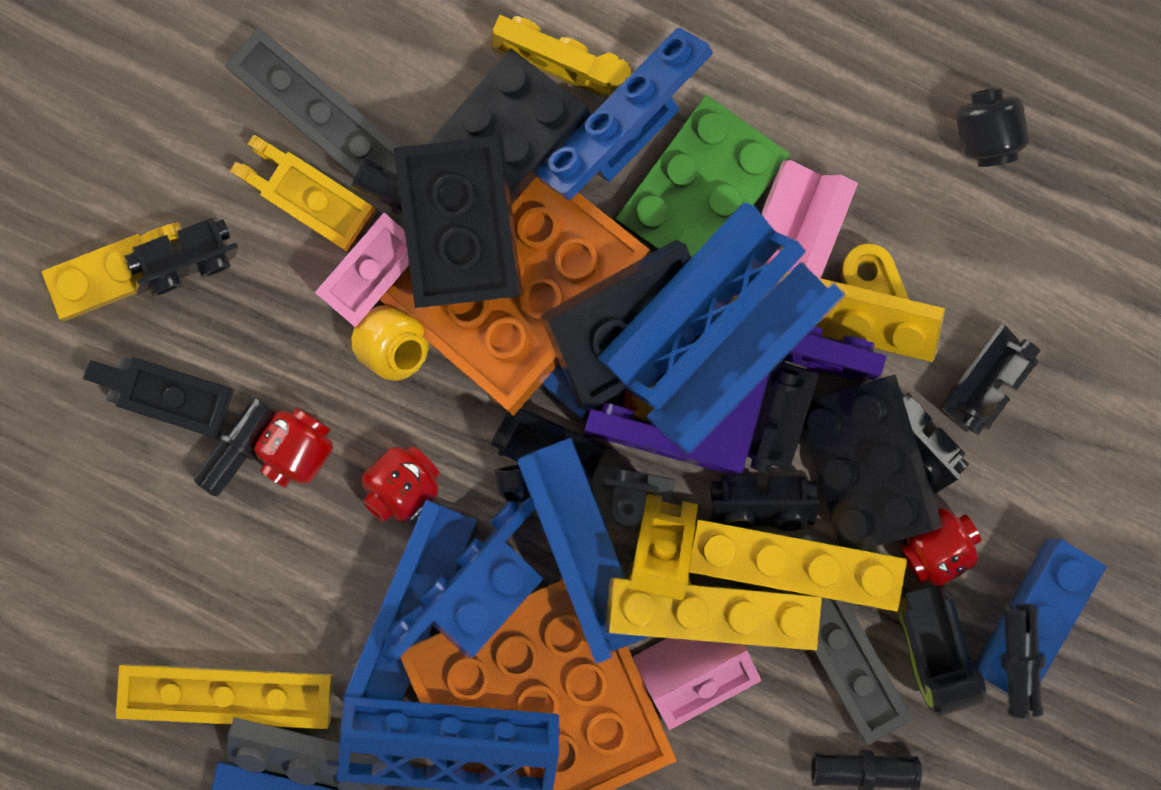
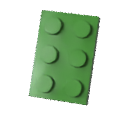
M706 94L616 217L615 222L655 251L678 240L686 244L692 258L744 202L754 206L778 173L781 163L787 160L790 154Z

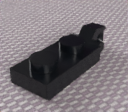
M121 356L117 368L89 359L83 377L84 380L109 387L110 390L106 401L116 403V407L219 439L218 435L221 433L235 391L232 388L136 357L130 359Z

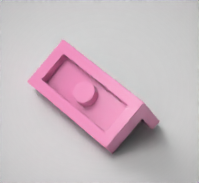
M784 160L781 163L761 214L776 232L798 241L806 251L789 271L801 261L817 278H821L857 188V182L843 175H820L792 160ZM777 250L765 264L770 263L780 251Z
M383 213L317 289L315 294L356 327L409 266L404 229L387 214Z
M666 638L633 656L638 672L669 730L761 682V678L744 644Z

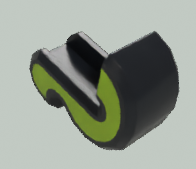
M931 585L901 594L897 616L900 627L903 628L906 635L909 656L917 685L929 710L938 716H943L981 705L986 697L984 675L978 670L972 669L955 603L949 589L944 585Z

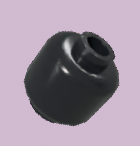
M1001 87L971 93L972 103L962 106L958 110L956 117L963 155L969 159L977 160L978 167L996 166L1018 160V152L1026 148L1029 143L1022 101L1014 96L1003 97Z

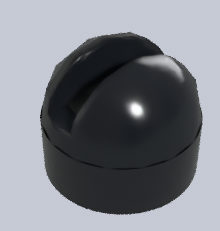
M519 464L494 470L499 494L507 502L511 500L514 503L517 501L524 502L531 497Z

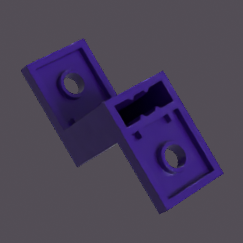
M814 326L781 360L857 382L867 383L881 377L887 355L873 352L875 344L864 339L844 336L843 341L835 342L821 338L823 329ZM769 373L686 456L654 424L651 426L632 421L635 411L608 403L603 404L601 412L590 410L584 435L733 476L742 474Z

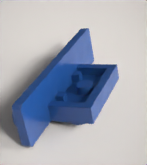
M682 28L675 29L536 171V176L539 180L566 200L572 199L595 174L610 182L680 110L671 96L713 54L709 44Z
M531 497L518 505L512 500L509 501L490 521L496 528L483 543L478 538L474 539L456 558L455 561L461 567L447 582L441 576L421 596L420 600L426 606L411 621L405 615L384 637L389 646L380 656L388 663L397 661L430 624L439 630L468 659L473 658L529 596L543 578L506 541L536 509Z

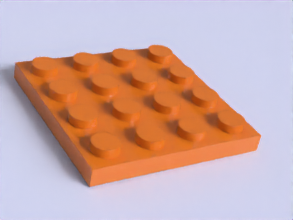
M538 177L533 180L512 204L523 295L512 298L415 308L410 268L408 266L379 299L384 305L401 310L418 320L424 327L423 338L513 416L559 365V360L539 315L651 254V251L579 192L572 199L566 200L543 184Z
M563 579L531 592L473 658L468 659L441 632L412 644L400 657L420 703L559 714V758L553 790H614L677 761L628 646L613 651L610 659L596 664ZM467 762L460 766L466 772L480 773L488 769L483 763ZM522 766L514 772L519 776L542 778L544 768Z

